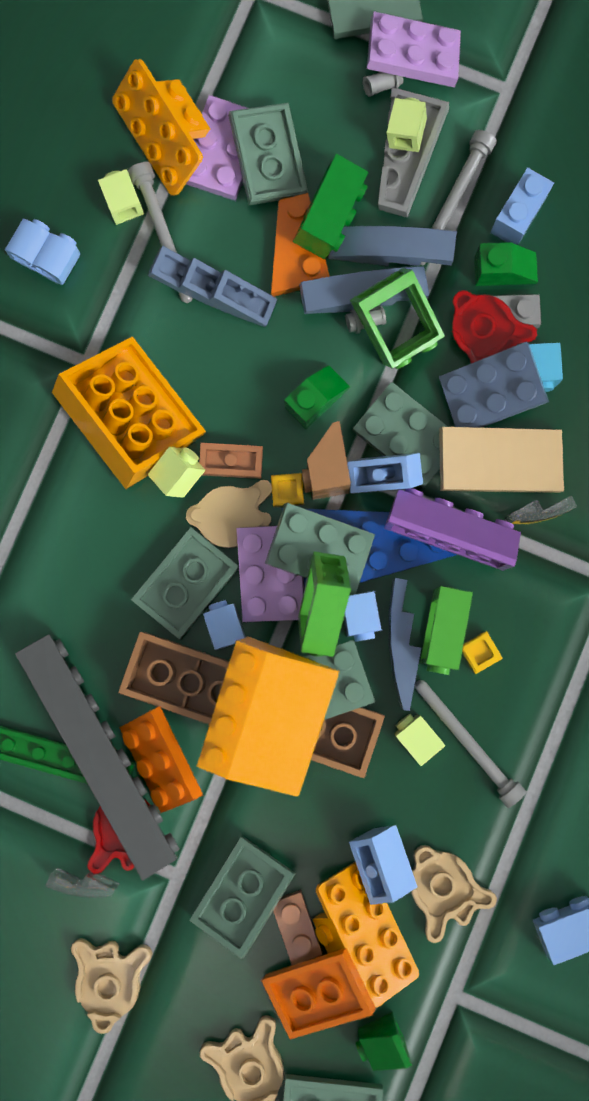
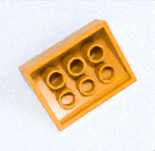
M133 336L58 374L52 390V394L125 489L146 478L168 447L183 449L191 445L206 432Z
M251 637L237 640L196 767L228 780L298 797L340 671Z

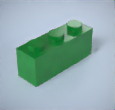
M336 153L322 177L293 243L324 260L332 250L337 252L345 238L341 231L344 226L348 227L356 214L357 210L352 207L355 201L358 203L361 201L368 187L364 184L368 171Z

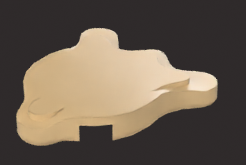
M260 480L249 488L223 486L213 489L198 504L191 506L187 510L186 519L190 525L198 528L203 536L212 544L223 548L238 547L237 528L270 525L271 516L268 513L260 512L259 506L272 494V485L267 480Z
M421 845L415 850V863L412 872L417 888L412 890L411 894L417 906L425 914V934L428 941L438 943L443 939L449 919H455L459 925L466 926L469 924L475 910L491 909L495 906L497 902L496 895L491 890L483 888L475 882L470 869L461 858L449 852L434 850L428 845Z
M80 938L71 947V953L78 964V976L75 982L76 999L78 1003L80 1001L82 1007L88 1012L87 1016L92 1022L93 1029L100 1034L110 1032L115 1022L128 1013L136 1003L140 991V972L150 961L152 950L149 946L143 944L136 947L128 955L122 956L119 954V945L116 941H109L102 946L96 947L88 940Z
M271 1016L260 1018L252 1037H245L241 1029L234 1028L223 1043L208 1041L201 1046V1059L215 1068L219 1075L221 1086L231 1101H276L278 1091L284 1079V1065L281 1055L274 1045L273 1038L276 1021Z

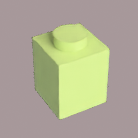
M395 98L387 129L389 148L419 152L427 121L425 102L415 98Z
M127 169L109 172L104 178L98 180L116 225L144 214Z
M168 447L148 473V476L165 496L184 498L205 472V469L198 462L199 457L191 449L186 447L183 449Z
M408 714L396 724L398 731L394 735L420 766L446 746L419 714L414 717Z

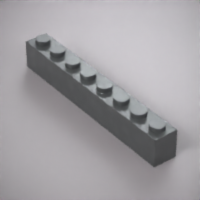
M50 634L16 652L15 655L142 881L177 860L178 857L175 852L180 850L172 834L164 835L159 823L164 821L154 804L150 807L147 805L143 795L148 792L139 776L132 778L127 770V767L132 765L123 748L117 751L111 739L116 736L107 720L101 723L95 712L100 710L92 694L89 693L85 696L80 684L84 683V680L77 667L73 666L70 668L64 659L69 653L60 639L54 641Z

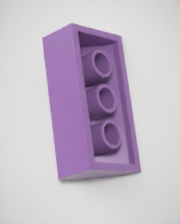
M413 488L405 489V491L399 489L397 491L384 529L502 571L515 566L521 532L513 530L514 525L500 519H496L495 523L483 519L484 514L466 508L465 512L453 508L454 504L441 498H435V501L423 498L424 493Z

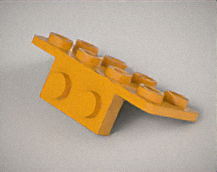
M136 59L132 62L113 95L112 102L169 194L172 196L178 195L203 160V155L193 139L205 137L211 128L179 79L156 81L144 61Z
M356 862L316 887V894L325 913H320L312 919L316 927V936L321 944L325 946L327 953L347 948L376 1008L418 978L419 970L388 904L370 905Z

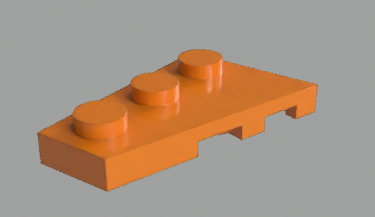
M308 193L279 200L271 296L273 297L300 290L299 284L301 282L330 277L326 260L293 243L294 237L311 203Z

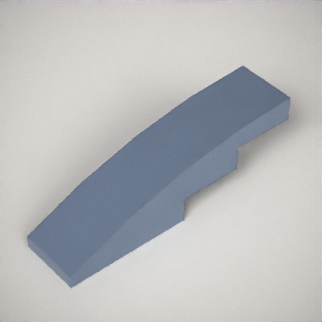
M398 226L343 227L341 233L345 235V238L337 252L332 250L329 253V259L389 266V262L420 266L421 262L452 266L457 231Z
M165 246L159 248L148 273L149 277L176 291L263 327L267 326L277 302V298L227 270L219 272L196 258L188 260Z
M424 266L405 267L406 269L413 270L426 298L430 296ZM401 268L363 271L301 282L299 287L304 314L350 312L354 309L350 299ZM404 289L380 305L392 306L397 301H410Z
M394 578L392 580L389 605V651L392 675L400 707L403 710L410 711L421 648L409 645L414 614L402 612L407 580Z

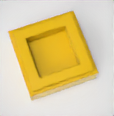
M302 473L271 475L273 507H284L285 503L295 506L304 505Z
M487 631L463 644L462 654L474 674L503 659Z

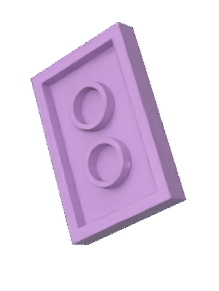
M373 12L370 24L367 69L455 87L459 72L461 31Z
M210 95L208 96L202 116L211 129L205 137L193 139L203 155V160L186 185L234 201L237 200L243 179L228 115L230 111L248 109L247 107Z
M277 526L237 528L243 622L298 620L305 589L304 577L265 564Z

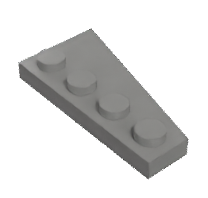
M392 87L388 124L395 98H415L426 103L427 121L419 152L389 148L388 138L385 141V157L382 167L378 207L379 210L408 218L449 111V102Z

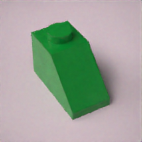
M512 242L480 243L475 254L476 286L537 284L536 252Z
M328 365L308 377L284 400L285 409L307 429L350 386Z
M393 1012L358 1028L359 1041L355 1042L358 1053L363 1062L369 1060L373 1071L407 1069L412 1066L407 1043Z

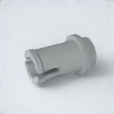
M384 72L363 77V88L367 96H373L390 88L392 90V87L398 89L399 85L403 84V76Z
M378 305L369 311L376 326L386 324V315L382 305ZM352 309L349 314L345 315L349 332L355 331L356 334H359L364 327L355 309Z

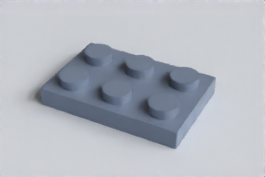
M528 342L439 376L455 427L482 428L549 402Z

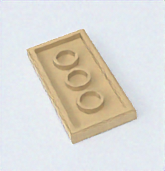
M441 427L439 429L440 491L560 493L564 491L562 430Z

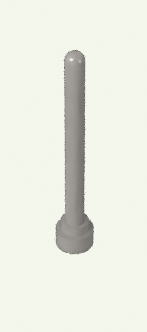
M476 130L469 142V151L471 153L431 229H445L481 158L491 154L497 141L489 132L484 130ZM421 262L420 265H425L427 262Z
M149 162L137 163L128 170L132 184L136 185L137 189H141L161 246H165L177 253L152 186L155 177L152 166ZM179 292L180 298L184 303L192 301V297Z
M418 680L415 683L417 692L498 786L499 799L504 805L510 808L521 800L527 793L518 781L514 782L512 778L507 779L424 680Z

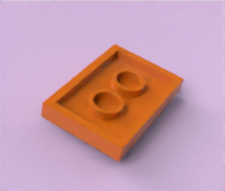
M160 706L119 727L123 734V741L130 749L137 763V770L144 778L151 792V799L158 807L160 813L191 802L203 795Z
M347 948L268 973L261 980L289 1039L371 1016L376 1009Z

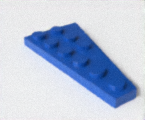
M306 509L375 534L360 583L457 555L384 529L389 512ZM304 578V588L306 585L307 578Z

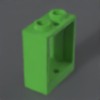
M401 268L350 299L382 363L392 369L394 367L399 369L406 366L412 361V356L419 352L424 353L432 350L438 345L437 341L445 337L411 269ZM405 289L425 330L389 351L369 311Z
M313 551L298 615L301 652L312 656L324 655L334 657L351 591L345 556Z
M443 586L433 590L420 663L427 665L426 671L449 675L450 669L459 670L473 592Z

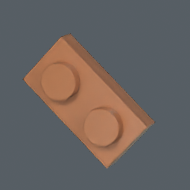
M201 443L199 463L205 469V472L202 474L203 476L261 479L263 446Z
M299 890L282 896L273 912L291 964L295 965L322 955V949L302 891Z

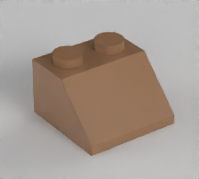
M340 421L332 423L308 457L307 469H302L305 493L311 492L312 500L349 494L351 481Z

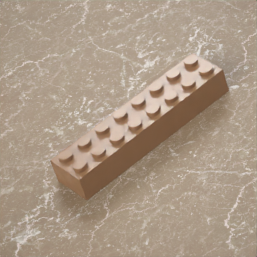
M140 631L118 693L157 707L160 706L163 709L210 725L230 661ZM361 707L324 720L311 760L365 778L385 716Z

